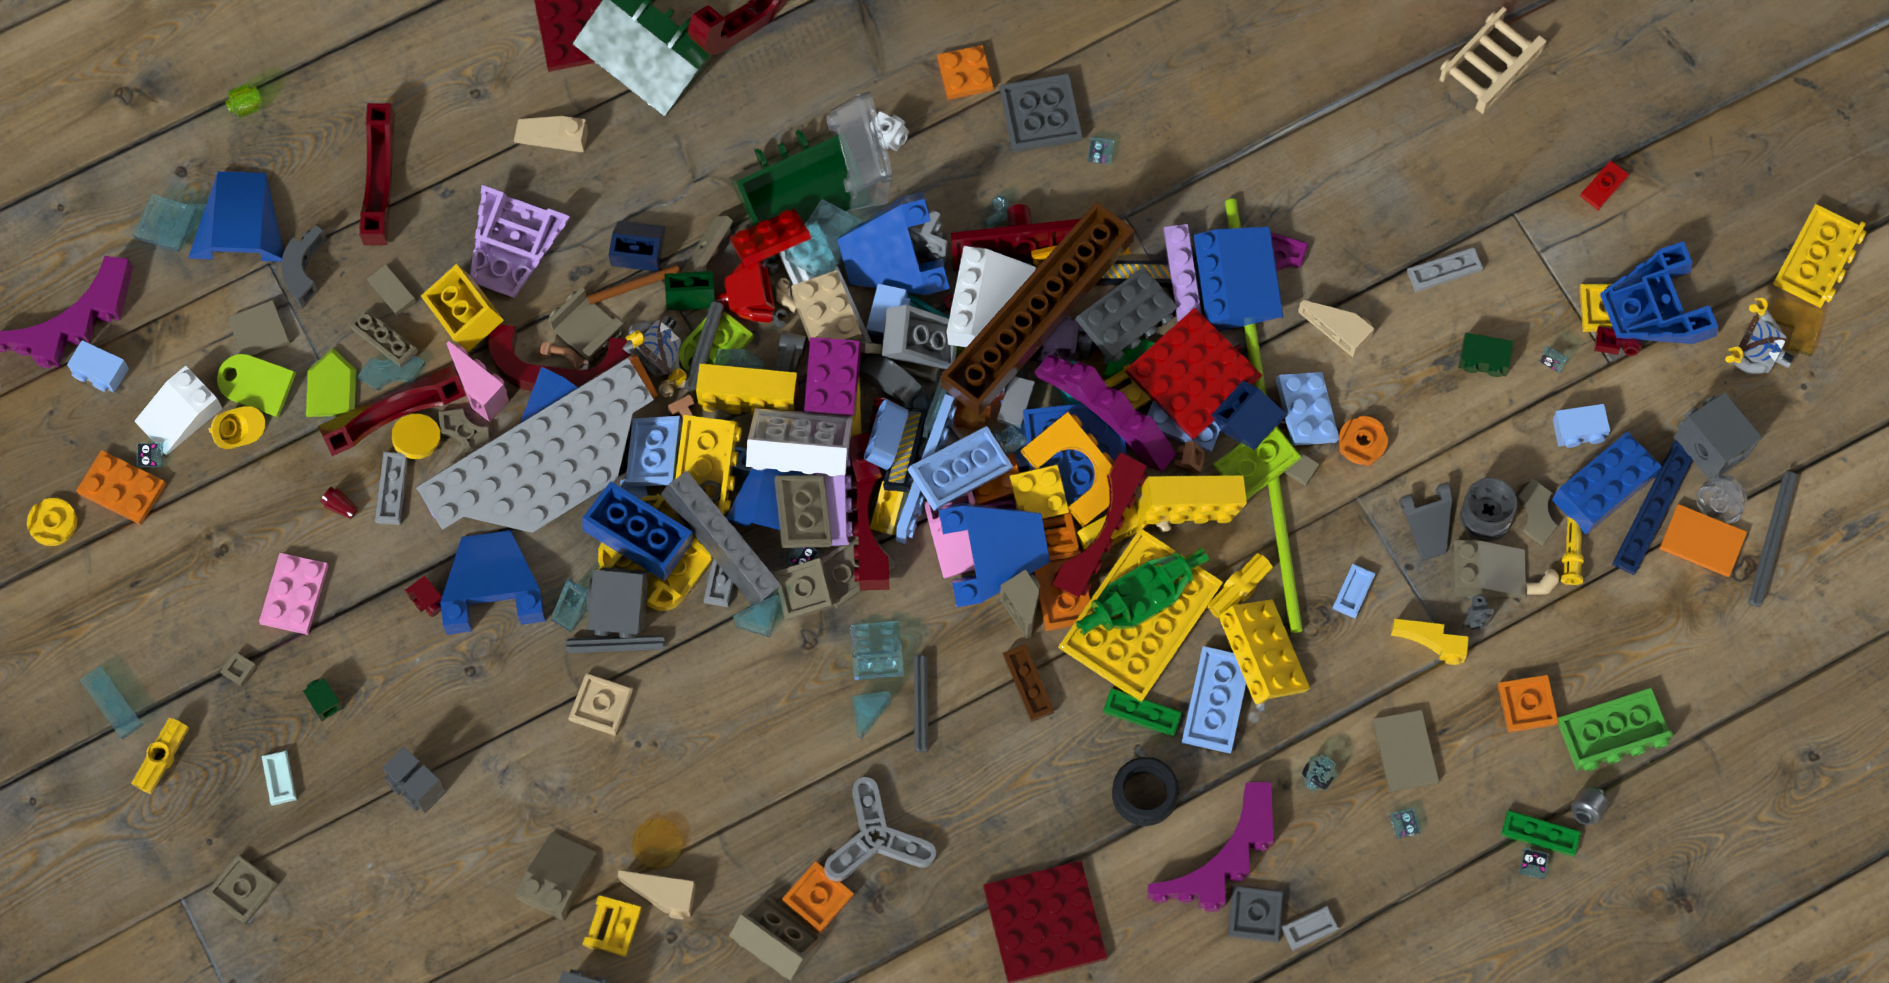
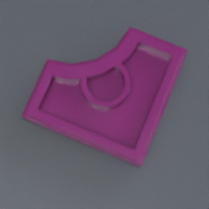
M1271 232L1277 272L1287 267L1301 268L1308 243Z

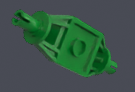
M1200 547L1183 558L1175 551L1171 556L1149 560L1107 585L1097 600L1095 599L1091 602L1093 612L1075 622L1078 630L1081 629L1080 633L1084 636L1099 625H1102L1108 631L1138 627L1177 602L1186 585L1194 581L1191 570L1209 561L1207 553L1203 554L1205 550ZM1181 576L1182 579L1174 585L1173 582ZM1120 613H1121V615L1123 616V617H1120V618L1111 620V617H1113V616H1115V615H1118V614H1120Z

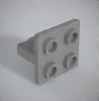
M931 210V221L926 222L922 229L914 226L909 227L910 235L916 253L919 252L926 255L931 261L943 258L944 264H946L948 260V242L942 239L943 233H941L943 223H941V213Z

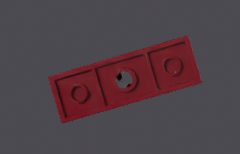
M1013 205L1007 210L1008 227L951 233L953 271H959L964 246L988 249L1023 263H1033L1031 251L1058 245L1081 218L1033 224L1031 211L1027 205Z

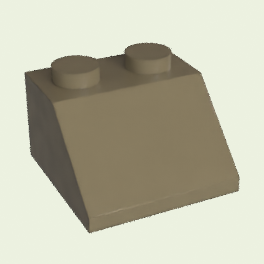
M1024 570L1000 585V601L1028 640L1032 636L1038 609L1040 584L1033 574L1030 576Z

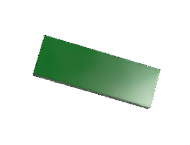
M1113 688L1110 689L1103 709L1104 714L1172 737L1175 735L1182 712L1145 699L1141 702L1128 693Z
M1507 810L1500 836L1575 857L1582 831Z

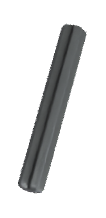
M712 302L685 382L687 390L696 391L699 364H706L724 310L722 303Z
M663 635L634 636V638L567 639L566 642L568 653L663 650L665 648V638Z
M925 655L914 657L916 752L928 751L927 656Z

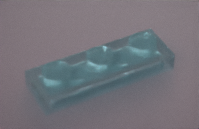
M101 666L80 679L85 689L122 740L143 726Z

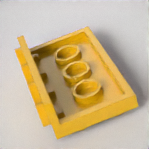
M1815 204L1773 285L1819 308L1822 307L1825 301L1830 303L1836 292V289L1832 287L1835 281L1840 283L1846 273L1843 266L1845 262L1851 263L1856 253V250L1853 249L1855 243L1861 244L1866 234V231L1863 230L1866 223L1861 221L1858 225Z
M684 415L676 478L688 471L726 517L732 507V501L728 500L729 490L733 491L735 485V476L731 475L732 467L737 466L738 452L735 451L736 442H740L741 427H738V422Z
M1273 599L1232 605L1220 615L1222 627L1255 704H1262L1271 698L1305 693L1310 689Z

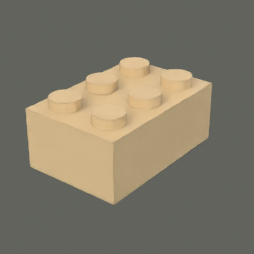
M837 270L791 286L792 296L809 341L810 337L862 341V333Z

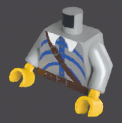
M1755 298L1758 306L1751 304L1749 310L1757 313V316H1753L1739 346L1728 348L1732 355L1726 356L1725 360L1728 363H1734L1747 375L1769 373L1775 362L1789 368L1795 355L1782 349L1787 337L1768 311L1766 299Z
M665 316L662 321L653 320L649 322L644 320L631 325L629 335L625 337L629 341L624 345L623 349L629 355L635 353L643 367L654 377L669 373L668 380H675L677 386L686 381L687 375L679 366L681 340L672 332L677 325L676 321L669 316Z

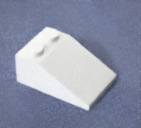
M184 366L163 385L137 417L135 423L167 456L223 408L213 393L187 366Z

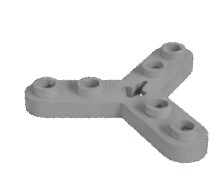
M862 777L855 781L852 795L860 833L826 860L824 867L826 876L832 881H842L877 853L917 867H929L936 857V849L933 844L887 827L877 783L869 777ZM874 832H877L880 839L875 843L871 841L872 837L868 835H873Z

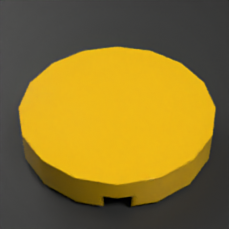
M409 414L403 416L395 423L392 429V444L395 450L404 454L405 457L422 459L433 454L434 450L439 446L440 429L437 423L426 415Z
M46 498L31 508L27 516V527L31 536L38 543L45 546H57L65 543L73 536L77 528L78 519L75 510L67 501L60 498Z

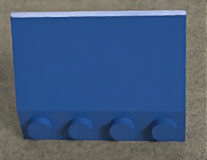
M1270 227L1216 229L1194 235L1206 320L1219 332L1284 317Z

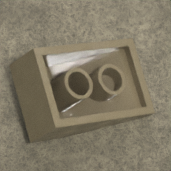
M1475 540L1453 541L1450 548L1451 596L1474 597L1480 594L1484 597L1526 598L1525 549Z
M551 832L527 869L515 893L518 901L564 921L598 853Z

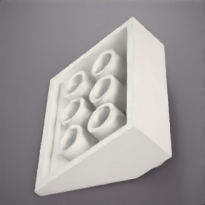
M964 246L947 328L948 345L967 347L1036 270V267L988 249Z
M755 408L747 441L746 466L757 470L769 468L777 469L781 472L792 470L802 471L805 474L826 473L829 476L845 475L853 417Z

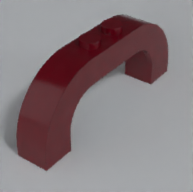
M750 0L724 17L710 5H707L693 13L688 29L689 37L708 54H720L763 28L778 14L788 0Z
M499 324L489 333L488 337L489 349L499 373L512 385L528 391H532L541 367L560 375L575 386L580 387L595 376L631 356L623 349L629 340L610 337L605 359L593 369L574 370L533 365L521 361L515 355L517 340L515 326Z

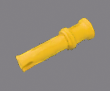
M1568 516L1566 553L1562 556L1564 575L1561 576V582L1568 585H1579L1583 583V577L1581 576V565L1584 563V557L1581 554L1582 530L1577 522Z

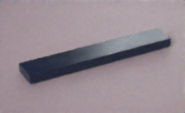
M1677 440L1673 442L1612 563L1613 566L1632 575H1635L1692 462V457L1685 452Z

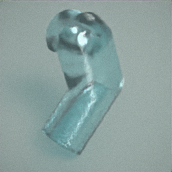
M997 195L993 198V214L983 220L985 226L989 229L1007 218L1009 203L1003 196Z

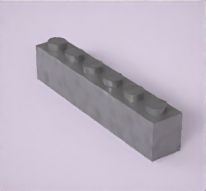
M684 472L668 484L661 493L663 498L693 532L752 606L756 608L773 595L781 584L689 472Z

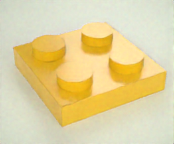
M1058 465L1009 476L1017 510L1041 513L1042 519L1069 513Z

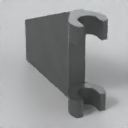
M1448 483L1438 485V488L1435 489L1440 501L1415 508L1411 495L1401 497V500H1399L1400 507L1406 516L1422 561L1446 554L1452 505Z

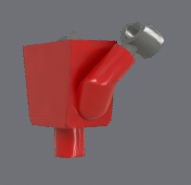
M772 255L766 258L765 261L761 260L747 267L741 262L732 274L725 278L726 292L717 294L716 301L722 303L724 307L729 306L730 310L744 319L763 323L774 321L777 327H784L787 324V321H780L777 318L778 316L786 317L787 312L785 310H778L775 314H772L775 306L769 274L776 273L778 265L769 264L775 263L776 258Z

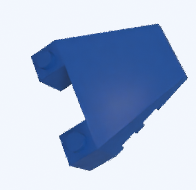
M924 191L900 197L884 210H880L864 223L858 224L837 238L850 284L877 288L878 284L905 289L909 293L923 295L950 289L943 258L919 264L910 235L909 227L931 221Z
M1684 241L1658 250L1646 262L1639 264L1631 273L1626 276L1624 275L1600 293L1617 338L1695 344L1717 336L1718 325L1710 305L1684 313L1671 279L1691 272L1692 260Z
M966 502L939 508L943 534L968 530L976 575L953 579L952 585L957 607L982 603L999 593L1001 584L1022 571L1026 570L1028 574H1031L1050 562L1041 513L976 505Z
M511 530L461 537L441 600L442 621L446 634L472 632L469 605L516 599L517 616L521 625L545 622L544 602L541 591Z

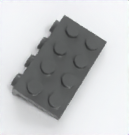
M1143 267L1079 314L1075 320L1106 357L1102 362L1106 365L1111 360L1113 363L1120 360L1125 355L1123 351L1127 348L1130 351L1136 348L1141 343L1140 338L1143 336L1146 338L1152 336L1158 330L1156 326L1159 324L1162 326L1168 324L1174 318L1172 313L1178 306L1147 269Z

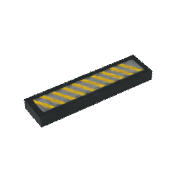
M1117 260L1095 284L1119 286L1145 267L1160 286H1172L1168 261Z
M906 408L909 411L894 462L886 471L883 483L884 490L909 491L912 476L907 469L916 463L928 415L927 409Z

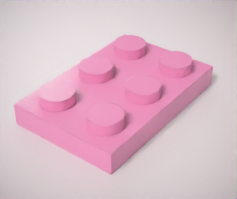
M279 553L259 623L269 627L308 635L329 567L328 564Z

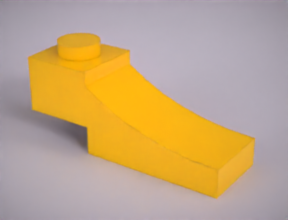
M913 478L911 479L908 492L884 490V481H882L870 529L890 535L896 534L898 522L914 481Z
M1394 619L1391 627V636L1410 639L1430 648L1439 655V660L1445 661L1446 664L1458 665L1464 663L1467 657L1468 637L1443 634L1444 624Z

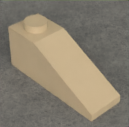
M566 116L518 119L514 143L584 153L588 135L586 120Z
M1306 300L1300 303L1298 313L1352 357L1372 338L1374 328L1371 322L1364 317L1361 318L1356 313Z
M618 871L620 882L663 912L669 914V917L675 919H684V916L691 917L696 889L694 881Z

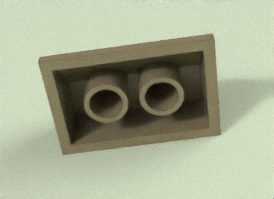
M766 894L762 895L740 915L729 935L740 946L749 950L759 960L771 966L781 976L786 977L790 981L803 970L826 938Z

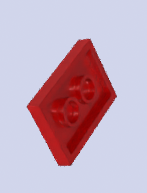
M792 209L784 211L772 219L761 221L751 228L740 230L729 238L742 263L747 267L811 239V236L796 210Z

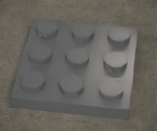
M1069 74L999 85L1012 153L1082 141V133Z

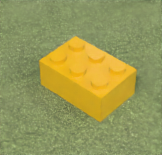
M455 264L421 295L451 338L467 352L472 350L504 321L474 279L458 264Z

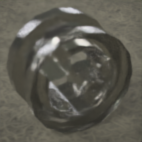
M713 480L703 482L700 487L704 492L707 491L705 490L707 485L710 487L716 486L717 491L715 493L717 495L714 498L712 496L708 497L712 502L718 501L721 497V485Z

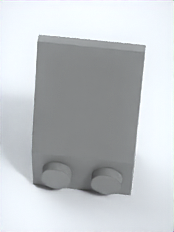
M909 305L887 308L882 355L902 362L947 369L955 361L957 346L948 345L947 328L949 319Z

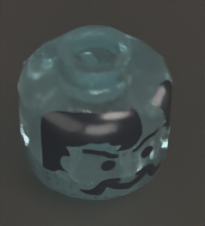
M1321 753L1319 756H1311L1300 773L1301 777L1305 780L1303 785L1315 793L1318 789L1327 791L1338 776V770L1335 768L1337 764Z

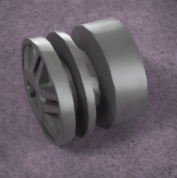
M1484 478L1473 483L1466 493L1460 511V522L1463 529L1472 538L1479 541L1491 542L1504 536L1512 523L1517 509V497L1514 490L1506 482L1497 478Z

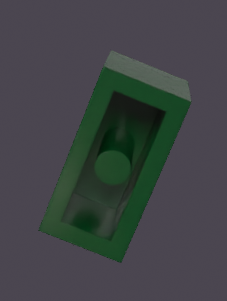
M713 271L664 274L666 311L707 309L714 302Z
M1465 332L1458 368H1462L1469 373H1476L1478 371L1488 373L1492 377L1506 376L1510 366L1513 341Z

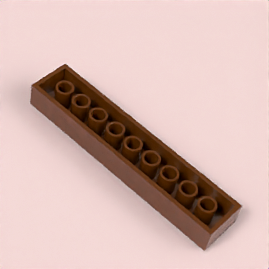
M1096 202L940 376L941 387L979 416L1134 242L1135 230L1100 203Z

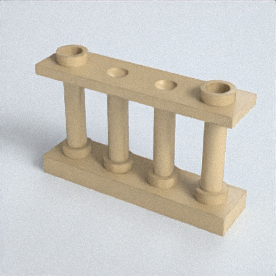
M1504 7L1497 13L1495 11L1491 13L1486 20L1487 24L1452 60L1448 58L1440 68L1442 70L1440 81L1444 82L1452 75L1477 95L1476 109L1482 114L1543 52L1546 40L1541 36H1538L1534 41H1528L1503 21L1506 13ZM1497 28L1519 45L1523 53L1519 57H1513L1488 37L1490 33ZM1482 44L1503 60L1508 68L1504 73L1501 71L1498 73L1474 54L1473 51ZM1465 59L1492 79L1493 84L1488 89L1486 87L1482 88L1458 69Z

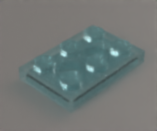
M821 199L805 224L811 239L791 247L785 255V260L816 277L833 272L842 258L837 238L862 223L863 220Z

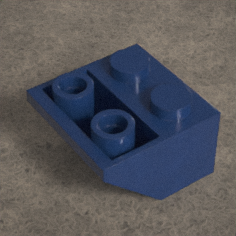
M618 221L612 233L609 249L611 266L659 271L666 227Z
M1242 381L1211 416L1222 433L1255 450L1283 420L1286 414L1259 388Z

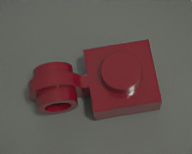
M1597 327L1594 351L1618 355L1620 348H1622L1628 356H1636L1641 351L1642 343L1640 340L1617 338L1612 328Z

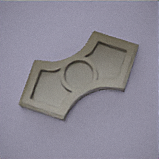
M463 408L439 411L441 436L459 440L465 446L467 454L472 453L491 441L490 428L479 427L471 423L466 418Z
M1532 478L1517 498L1527 515V522L1522 532L1543 546L1558 525L1551 519L1548 512V501L1552 492Z

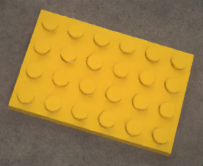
M1140 528L1076 621L1093 612L1091 602L1099 598L1107 585L1149 560L1171 556L1175 550ZM1198 566L1191 570L1194 581L1186 585L1177 602L1138 627L1108 631L1102 625H1099L1083 636L1080 633L1081 629L1078 630L1074 623L1058 648L1142 702L1223 582ZM1181 576L1173 582L1174 585L1182 579ZM1120 613V614H1118V615H1115V616L1111 617V620L1117 619V618H1120V617H1123V616H1122L1121 613Z

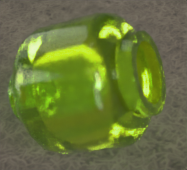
M248 83L229 90L228 100L225 101L231 114L235 112L239 118L259 111L260 104L263 103L255 86L251 87Z

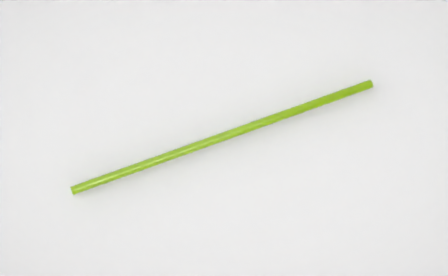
M1228 199L1225 201L1229 229L1241 228L1237 200ZM1256 323L1244 326L1249 362L1263 375ZM1263 375L1254 386L1267 396ZM1278 476L1268 484L1290 632L1298 633L1303 631Z

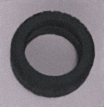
M1139 757L1125 763L1116 773L1112 786V800L1117 812L1125 820L1139 826H1152L1167 819L1175 809L1179 795V784L1173 770L1161 760L1152 757ZM1142 773L1158 777L1164 783L1167 790L1165 801L1159 807L1151 810H1142L1134 807L1127 801L1124 795V786L1128 779Z

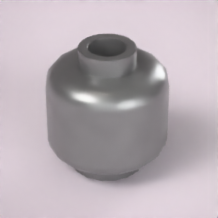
M1585 787L1578 792L1572 803L1571 810L1578 822L1584 825L1597 824L1602 820L1607 811L1609 801L1601 789Z

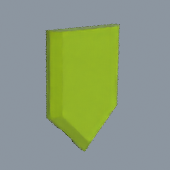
M334 348L330 349L308 370L306 417L340 416L355 409L357 370Z

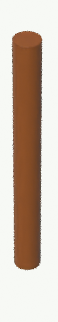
M674 265L588 295V302L592 305L664 279L665 273H680L679 267Z

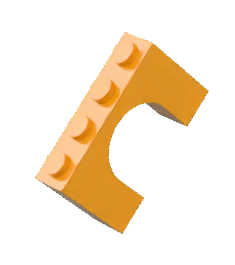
M1067 412L1020 452L1035 470L1063 450H1077L1090 459L1095 473L1093 484L1083 496L1068 507L1070 513L1084 527L1109 506L1107 474L1114 461L1106 452L1101 453L1097 448L1098 442L1091 433L1086 434L1081 428L1083 424L1075 414L1070 415Z

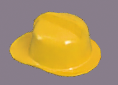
M243 406L217 414L211 423V427L208 429L212 433V438L218 447L233 449L257 441L264 432L265 419L257 408Z

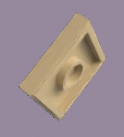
M586 673L568 719L571 722L616 736L632 696L633 688Z

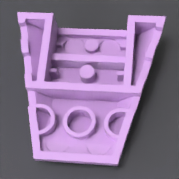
M482 185L481 204L478 211V227L475 234L476 243L475 250H473L470 276L479 286L515 298L571 217L549 208L544 210L508 197L501 191Z

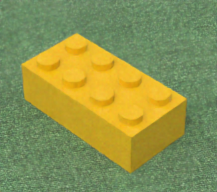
M699 364L696 394L699 408H703L707 412L724 410L730 414L745 412L754 415L755 408L796 412L799 386L797 373Z
M1151 476L1145 480L1135 493L1138 521H1147V524H1158L1161 521H1170L1172 524L1194 521V523L1201 524L1210 520H1217L1218 523H1228L1247 504L1243 476Z

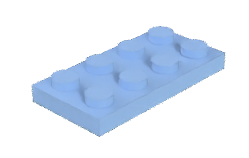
M986 426L911 465L907 470L935 511L1010 471L1013 465Z
M1202 647L1182 743L1231 754L1246 681L1234 653Z

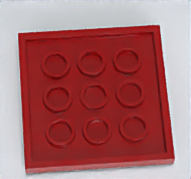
M1195 308L1125 371L1193 441L1215 422L1211 416L1212 413L1242 381L1254 386L1263 376Z

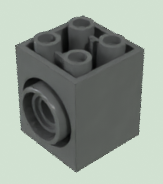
M1725 392L1717 398L1715 395L1708 398L1700 409H1697V407L1691 409L1685 415L1686 419L1677 426L1679 430L1674 436L1675 440L1682 445L1685 452L1692 457V460L1710 482L1745 460L1762 439V436Z
M608 567L594 569L593 578L589 581L587 592L588 630H595L594 634L609 636L613 632H618L619 637L634 638V636L644 631L649 571Z

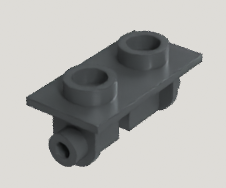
M1478 594L1472 598V605L1467 610V617L1463 628L1470 627L1471 630H1480L1488 626L1494 613V608L1488 609L1487 600L1483 595Z

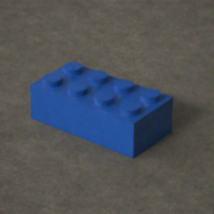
M1626 432L1557 490L1552 501L1569 518L1577 522L1581 530L1587 535L1651 482L1662 466L1629 432Z
M612 481L609 482L582 518L584 532L663 581L667 579L691 547L693 532Z

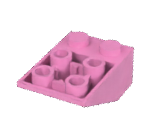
M448 341L446 344L471 408L488 422H491L509 403L508 391L503 385L505 382L496 373L491 375L485 370L486 366L480 360H472L468 357V352L461 345L457 344L455 346Z
M970 491L946 505L962 502L976 504L973 492ZM924 501L943 578L975 571L968 530L943 534L939 508L934 511L929 502Z

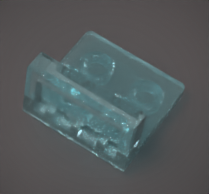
M898 621L850 626L854 680L904 676Z

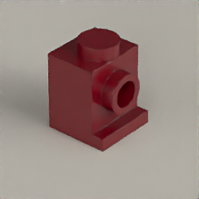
M425 575L405 589L408 598L420 612L425 610L431 617L441 612L442 596Z

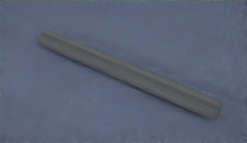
M1786 471L1783 474L1748 601L1750 605L1755 607H1761L1763 604L1798 477L1794 472Z

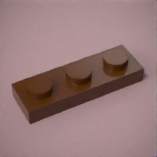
M1026 644L1003 652V658L1030 722L1054 714V709Z

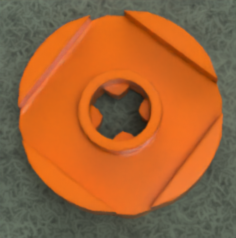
M1359 416V418L1350 419L1341 428L1338 440L1339 451L1346 459L1355 464L1370 466L1384 455L1388 445V436L1384 431L1383 425L1378 420L1369 416ZM1363 435L1367 436L1369 444L1360 445L1356 438H1362Z

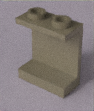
M583 287L577 292H572L568 296L566 303L561 308L554 309L548 319L550 329L580 356L588 360L591 365L608 350L610 337L620 338L625 333L624 325L617 317L612 320L596 304H589L586 290Z

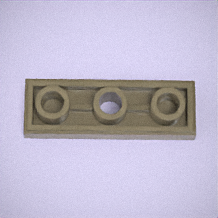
M715 216L681 273L703 272L707 270V263L716 256L720 242L731 231L730 226L733 220L730 217Z
M365 309L350 324L353 331L400 368L418 352L414 345L368 309Z

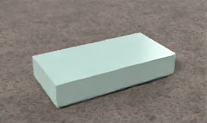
M281 751L262 756L270 804L273 806L297 800L288 752Z

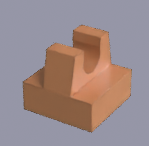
M690 395L668 405L670 415H679L682 422L684 415L692 416L690 409L694 408V401Z
M1194 441L1186 442L1184 446L1178 447L1177 452L1183 455L1182 460H1175V466L1179 469L1188 470L1193 474L1201 473L1205 450Z

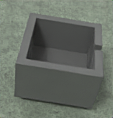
M403 746L382 768L386 774L384 779L397 795L401 792L403 793L402 796L406 799L405 802L414 811L420 809L426 814L446 791L441 781L424 765L419 767L420 761Z

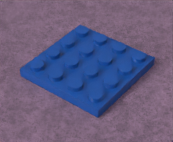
M1084 404L1023 410L1026 445L1069 412L1070 415L1075 414L1083 424L1081 428L1086 434L1091 433L1098 442L1097 448L1102 454L1106 452L1113 461H1115L1120 452L1127 455L1125 440ZM1077 450L1060 451L1038 468L1058 465L1067 504H1073L1091 488L1095 476L1094 467L1090 459ZM1028 462L1029 471L1035 470L1033 466Z

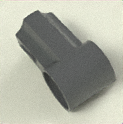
M787 331L782 332L779 342V356L774 371L797 372L800 357H803L806 349V335Z

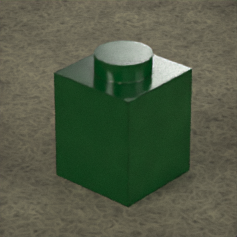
M325 678L310 682L307 688L303 690L321 722L343 709Z

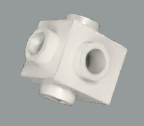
M882 112L878 113L867 130L877 140L875 143L885 150L891 148L896 152L900 146L905 144L909 131L904 126L905 121L896 115L890 117Z

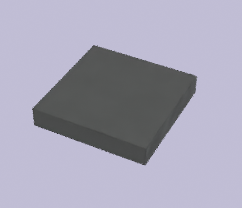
M1232 886L1227 937L1279 943L1283 891Z

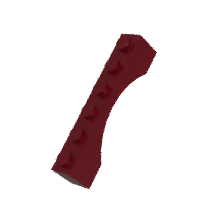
M367 103L366 184L360 212L359 229L363 245H388L395 114L391 103Z
M451 365L318 425V428L331 456H335L356 446L370 433L395 419L419 410L444 406L466 396V393Z
M1122 452L1117 455L1107 474L1109 506L1102 529L1095 540L1083 552L1061 563L1050 586L1075 599L1080 598L1081 595L1085 597L1091 586V583L1088 582L1092 573L1097 574L1103 563V561L1099 560L1103 551H1109L1114 541L1111 538L1114 530L1119 531L1125 520V517L1122 516L1125 508H1131L1136 499V495L1133 493L1137 485L1141 487L1148 474L1145 473L1146 465Z
M879 467L882 475L881 478L858 484L856 477H852V491L857 492V499L853 500V514H858V522H853V536L858 537V544H854V559H859V567H854V581L859 582L860 591L890 590L889 557L877 544L869 526L870 506L874 495L885 479L887 471Z

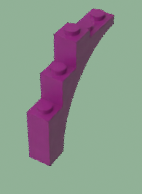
M104 256L97 276L89 289L76 303L62 314L42 324L26 329L0 331V352L10 350L24 356L31 355L36 364L43 368H51V366L60 367L66 340L74 345H79L81 341L90 344L96 318L105 322H111L112 320L120 321L133 271L129 260Z
M1049 354L1035 370V374L1039 379L1068 393L1104 420L1128 443L1146 466L1163 472L1177 455L1154 419L1135 411L1123 392L1106 386L1094 367L1079 361L1073 364Z
M1246 782L1243 792V809L1239 823L1223 849L1206 865L1186 876L1167 882L1148 884L1147 900L1153 899L1154 903H1166L1168 899H1179V902L1188 903L1198 899V908H1204L1206 912L1220 911V908H1224L1226 903L1225 878H1229V881L1232 882L1243 881L1244 878H1248L1250 873L1249 848H1253V851H1266L1268 847L1273 845L1271 782Z

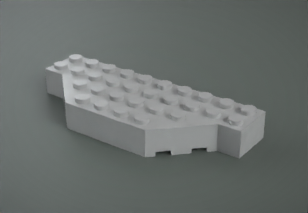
M625 358L416 486L442 530L462 517H467L533 533L606 488L610 481L613 483L617 481L632 415L654 399L630 360Z

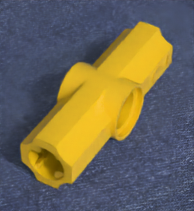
M1257 553L1240 571L1237 570L1224 584V588L1208 603L1207 607L1211 613L1220 619V615L1232 605H1238L1240 602L1244 603L1256 590L1257 585L1273 569L1269 560Z
M168 718L156 741L148 747L147 756L131 782L133 786L146 793H153L165 770L173 764L174 754L187 734L189 727L174 718ZM161 751L166 752L163 759L155 760L157 753Z

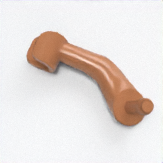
M544 342L538 348V357L549 359L551 353L561 355L567 358L576 370L588 369V360L583 359L570 348L555 346L550 342Z

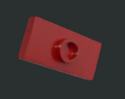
M1610 160L1582 191L1580 197L1599 211L1624 183L1629 174Z

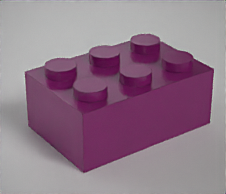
M810 337L805 412L856 417L862 345L860 341Z

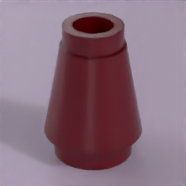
M332 486L325 492L320 501L325 509L347 517L350 520L358 511V507L339 488L335 489Z

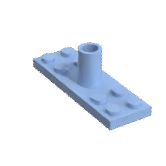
M945 394L921 460L946 447L949 428L952 429L956 418L957 406H954L953 396ZM913 481L897 525L896 542L906 544L908 537L913 538L917 526L916 515L920 516L924 507L925 496L915 481Z

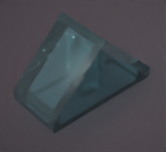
M718 349L714 365L763 369L765 361L745 349Z
M570 579L566 580L551 620L572 632L587 611L588 590Z
M778 594L734 615L735 626L739 629L770 638L781 607Z
M884 691L852 696L857 737L861 740L891 702V694Z

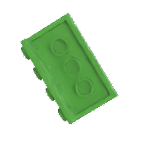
M1652 688L1558 718L1559 729L1576 771L1584 769L1585 772H1589L1598 768L1601 763L1608 762V764H1613L1623 759L1622 756L1628 754L1635 757L1645 753L1647 748L1655 746V749L1663 748L1670 744L1669 741L1674 736L1672 730H1668Z

